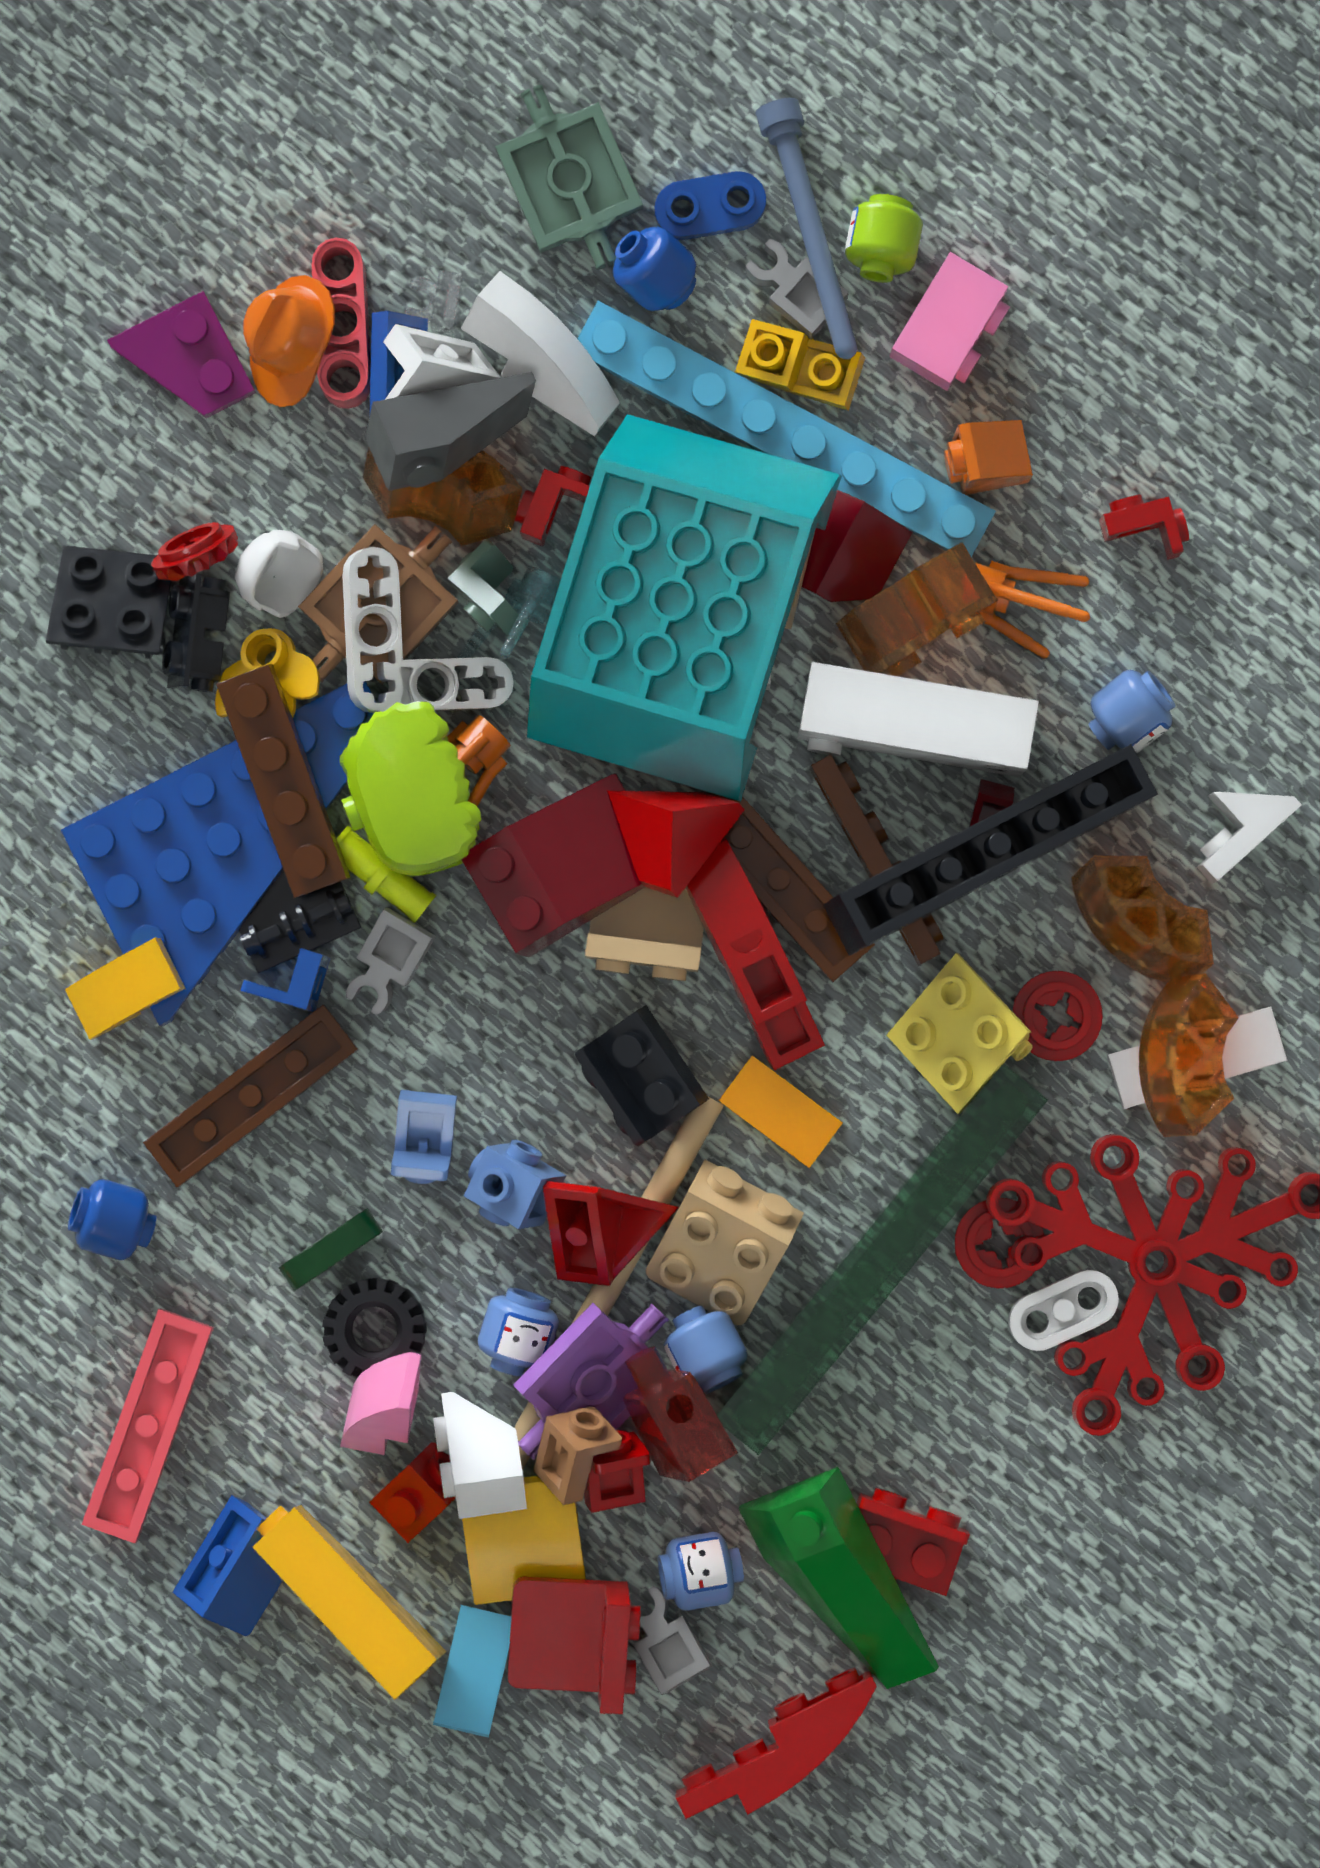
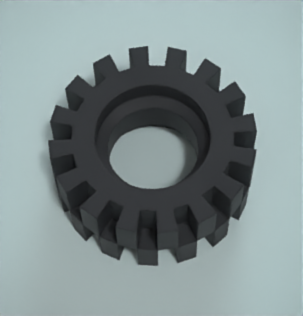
M380 1278L359 1280L341 1290L329 1304L322 1325L324 1327V1346H327L330 1353L329 1357L333 1363H337L343 1369L342 1372L349 1376L359 1377L362 1372L372 1365L390 1357L408 1352L420 1354L425 1344L427 1322H425L423 1314L424 1310L415 1299L414 1294L408 1288L406 1289L399 1285L398 1282ZM379 1307L385 1309L395 1319L397 1325L396 1338L392 1345L383 1351H368L362 1348L354 1338V1320L366 1308Z

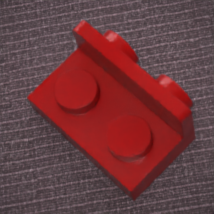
M877 1487L873 1497L860 1493L857 1505L894 1578L947 1596L963 1546L967 1545L970 1537L968 1530L959 1527L962 1517L929 1506L927 1515L905 1508L908 1498Z

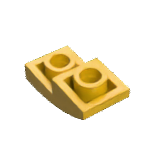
M752 319L735 373L761 384L849 411L866 357L857 351L852 358L842 359L837 356L832 344L810 339L803 332Z
M153 938L83 977L66 988L65 991L89 1040H93L141 1015V1011L186 988L161 938Z

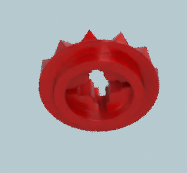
M212 522L194 527L162 545L158 550V555L151 562V566L158 579L178 581L185 576L193 577L200 571L209 570L215 563L224 561L228 554L234 552L238 546V536L234 527L228 524L220 525L219 523Z
M1049 971L1031 978L1016 995L1012 1012L1031 1031L1028 1041L1033 1047L1030 1052L1038 1058L1049 1061L1070 1060L1083 1054L1093 1045L1102 1026V1006L1097 993L1083 978L1066 971ZM1067 993L1069 996L1065 1002L1068 1004L1065 1013L1072 1017V1021L1080 1024L1079 1028L1060 1025L1055 1032H1051L1049 1039H1047L1045 1035L1048 1030L1046 1029L1048 1019L1041 1015V1011L1035 1009L1034 1006L1037 1004L1041 1007L1044 1005L1054 1007L1058 1000H1062L1064 994Z
M999 1198V1206L1005 1212L1011 1211L1017 1206L1018 1201ZM986 1200L969 1208L956 1228V1257L964 1272L981 1285L991 1288H1010L1019 1285L1030 1278L1035 1271H1026L1014 1263L1011 1256L1012 1246L1007 1248V1257L1005 1258L1007 1267L1002 1268L1001 1260L997 1258L995 1251L976 1250L975 1245L983 1244V1241L992 1238L991 1229L994 1228L992 1222L994 1218L988 1212ZM997 1221L998 1226H1001L1002 1232L1005 1235H1014V1237L1022 1235L1034 1236L1036 1238L1044 1236L1043 1227L1028 1221L1017 1226H1008ZM1035 1243L1026 1244L1022 1248L1020 1253L1022 1261L1025 1264H1031L1037 1260L1039 1248Z

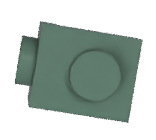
M486 539L461 560L458 568L448 579L468 601L463 610L483 630L488 632L495 625L511 640L526 625V622L495 589L513 571V566L490 540Z

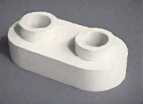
M1095 1270L1075 1272L1018 1299L1009 1313V1330L1013 1338L1027 1349L1034 1351L1050 1349L1109 1321L1118 1307L1119 1297L1117 1288L1113 1281L1101 1272ZM1086 1287L1094 1288L1099 1296L1096 1306L1090 1309L1082 1308L1078 1302L1079 1292ZM1036 1310L1042 1311L1047 1317V1325L1040 1332H1032L1026 1325L1027 1316Z

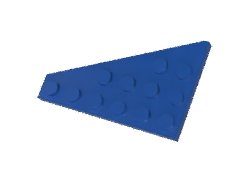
M363 682L364 692L372 693L367 682ZM347 684L296 709L293 717L326 811L347 784L346 774L340 765V755L348 746L350 737L356 735L360 725L368 723L374 714L364 712L354 705L350 699ZM237 740L61 829L122 953L125 954L153 938H161L186 988L150 1007L158 1025L161 1027L174 1020V1016L195 987L198 984L200 985L210 971L212 964L226 950L241 926L250 916L252 910L284 870Z

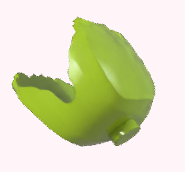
M396 702L386 711L374 712L370 721L361 724L357 734L350 737L348 746L340 755V765L346 774L348 790L351 795L341 799L353 832L364 828L366 836L379 860L392 871L408 876L427 875L463 864L461 859L466 857L469 849L476 845L475 839L478 837L477 831L480 829L479 823L482 821L480 810L476 804L468 802L470 797V781L464 778L465 763L458 759V749L448 741L447 733L450 731L448 724L436 714L434 706L429 702H414L407 705Z

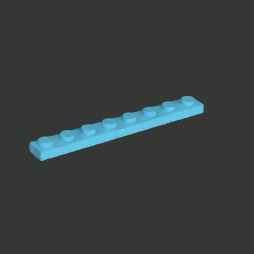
M597 301L577 338L599 368L756 451L840 474L842 477L838 490L865 501L912 531L913 534L968 563L996 512L992 508L600 301Z

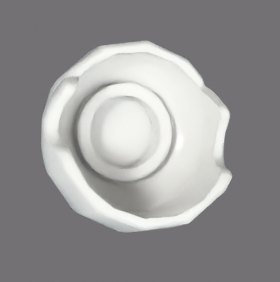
M272 530L269 533H263L254 539L240 555L235 580L241 598L245 599L246 602L258 611L264 610L278 618L288 616L299 609L298 606L318 586L323 574V556L316 547L296 533L285 530Z

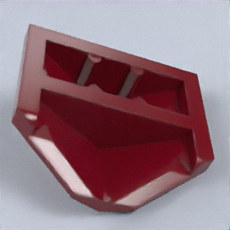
M837 490L826 529H815L802 588L828 602L877 600L913 532L865 501Z

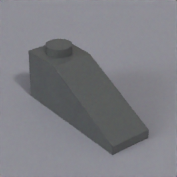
M523 373L372 402L365 439L388 491L405 487L419 488L432 482L443 480L526 418L536 383L533 373Z

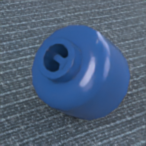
M658 226L645 228L640 232L635 230L625 235L618 243L613 266L614 280L641 307L649 311L671 310L680 306L688 299L696 285V261L692 253L669 231Z
M100 1179L95 1181L89 1189L84 1187L79 1189L70 1212L68 1231L75 1232L76 1244L82 1250L115 1260H125L134 1253L137 1246L146 1248L149 1245L156 1225V1215L148 1213V1198L142 1190L107 1179Z

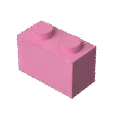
M950 252L892 347L890 358L948 391L954 379L964 384L982 355L973 350L983 331L994 335L1011 307L1002 302L1009 286Z

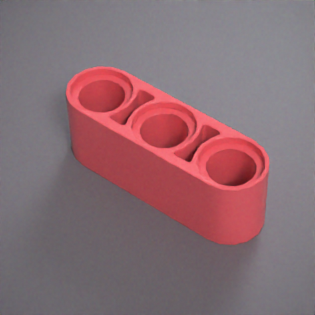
M332 238L321 243L313 253L312 278L320 280L329 290L335 306V313L347 311L357 317V325L353 332L347 336L339 337L331 334L330 341L323 353L317 371L320 388L328 401L339 408L349 409L359 406L370 394L371 356L366 269L360 251L352 242L343 238ZM341 255L353 260L354 269L347 278L337 281L325 276L324 268L331 258ZM352 367L360 373V381L351 392L340 393L330 387L331 376L339 368Z

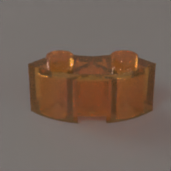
M368 448L362 476L387 519L409 516L429 520L448 530L461 546L511 532L523 490L513 475L500 462L483 450L441 481L432 482L419 488L405 487L388 491L370 448Z
M963 542L918 566L890 587L853 608L836 625L864 671L880 674L888 671L890 675L900 677L922 663L917 653L951 632L956 639H959L983 625L986 621L981 612L994 604L997 599Z
M1094 855L1071 877L1078 907L1090 930L1113 956L1131 969L1162 982L1190 985L1214 965L1208 911L1186 906L1167 894L1154 877L1148 856Z
M1206 973L1172 977L1156 997L1143 1026L1139 1047L1140 1084L1148 1111L1163 1137L1196 1136L1234 1099L1224 1077L1222 1054L1227 1034L1239 1017Z

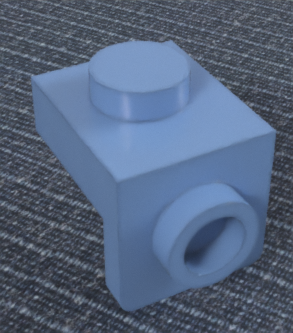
M400 1090L395 1148L391 1163L392 1176L404 1177L406 1180L417 1184L447 1180L453 1150L456 1095Z

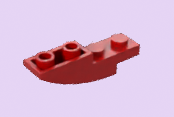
M724 837L686 886V890L719 962L726 969L769 1065L774 1070H777L825 1046L806 1005V996L780 941L737 857Z
M855 1667L850 1668L828 1679L825 1682L828 1691L810 1700H807L804 1693H800L782 1701L774 1707L777 1716L768 1720L769 1729L776 1742L766 1746L763 1738L755 1740L732 1753L735 1762L717 1771L714 1770L712 1764H707L682 1777L681 1780L685 1787L676 1791V1800L685 1819L738 1794L748 1815L775 1800L802 1781L841 1743L865 1710L877 1687L871 1672L867 1671L859 1675Z

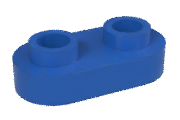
M742 171L677 181L664 187L658 194L654 208L655 220L658 227L669 231L677 240H690L746 230L754 226L763 216L766 206V194L764 187L756 177ZM735 190L745 192L749 198L748 203L742 208L732 207L727 201V197L731 192ZM679 200H686L692 204L693 212L685 218L677 217L672 212L673 204Z

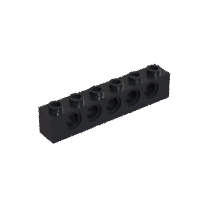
M1132 744L838 894L826 902L823 907L850 956L1140 806L1158 795L1136 751Z

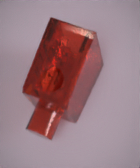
M655 1346L646 1348L625 1361L638 1388L623 1397V1401L660 1476L690 1482L738 1454L726 1430L690 1371L668 1370ZM669 1400V1409L666 1412V1404Z

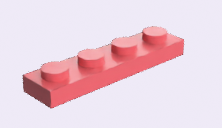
M162 1308L158 1309L81 1525L132 1543L138 1542L214 1327Z

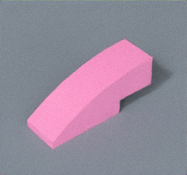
M408 1352L390 1357L372 1365L359 1375L353 1385L340 1447L385 1455L388 1440L408 1443L419 1392L421 1354Z

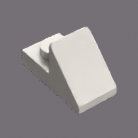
M1231 792L1211 793L1208 797L1238 830L1231 834L1224 827L1200 849L1207 858L1197 866L1198 870L1211 884L1217 882L1302 804L1294 796Z

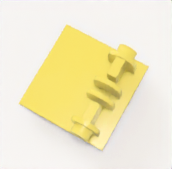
M959 953L954 954L886 1035L957 1114L962 1113L1010 1056L1015 1061H1019L1026 1057L1033 1047L1028 1041L1031 1031Z

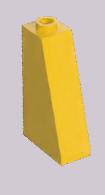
M281 1505L256 1529L263 1537L253 1546L254 1550L394 1700L403 1694L447 1652L302 1505L294 1507L289 1513Z

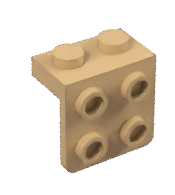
M645 887L591 920L587 935L585 957L587 959H595V970L629 974L630 964L653 967L652 977L686 981L687 971L698 972L704 927L686 888L676 898Z
M704 1159L681 1205L646 1267V1275L650 1280L694 1304L702 1305L709 1312H726L734 1325H742L747 1321L789 1247L804 1212L793 1207L782 1196L767 1193L748 1183L734 1170L724 1166H717Z

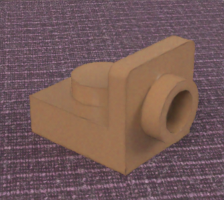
M586 1407L547 1416L533 1471L563 1505L582 1501L588 1476L592 1468L593 1456L620 1449L622 1437L595 1407Z

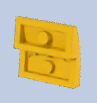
M538 1476L523 1477L527 1509L462 1519L474 1605L511 1601L514 1582L520 1577L586 1579L576 1502L563 1505Z

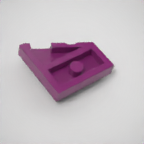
M204 291L107 339L114 352L131 362L205 418L256 393Z

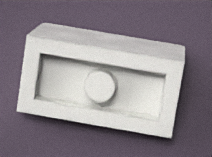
M397 324L394 325L383 341L405 370L386 399L501 378L473 342Z

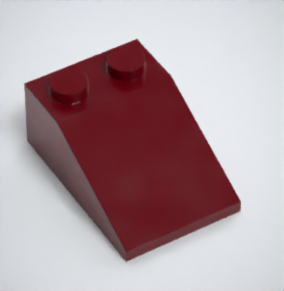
M616 773L505 827L469 849L468 855L461 859L516 954L525 957L533 956L645 888L637 878L607 790L627 791Z

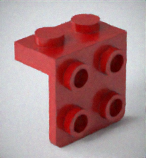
M545 1577L518 1578L514 1582L507 1672L509 1684L514 1688L598 1692L600 1713L623 1714L624 1694L634 1695L636 1687V1660H627L628 1640L638 1641L640 1632V1606L630 1604L628 1582Z

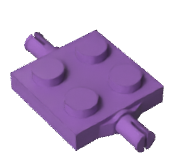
M592 1303L513 1384L534 1406L536 1414L540 1418L527 1434L518 1441V1446L534 1460L538 1453L546 1417L586 1407H595L613 1428L617 1430L669 1376L662 1367L657 1368L647 1349L648 1347L645 1345L669 1319L651 1303L647 1310L628 1328L625 1324L612 1321L601 1309Z

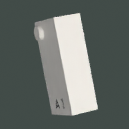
M812 662L808 673L797 739L808 740L807 750L821 754L840 756L842 747L1020 777L1028 768L1039 701Z

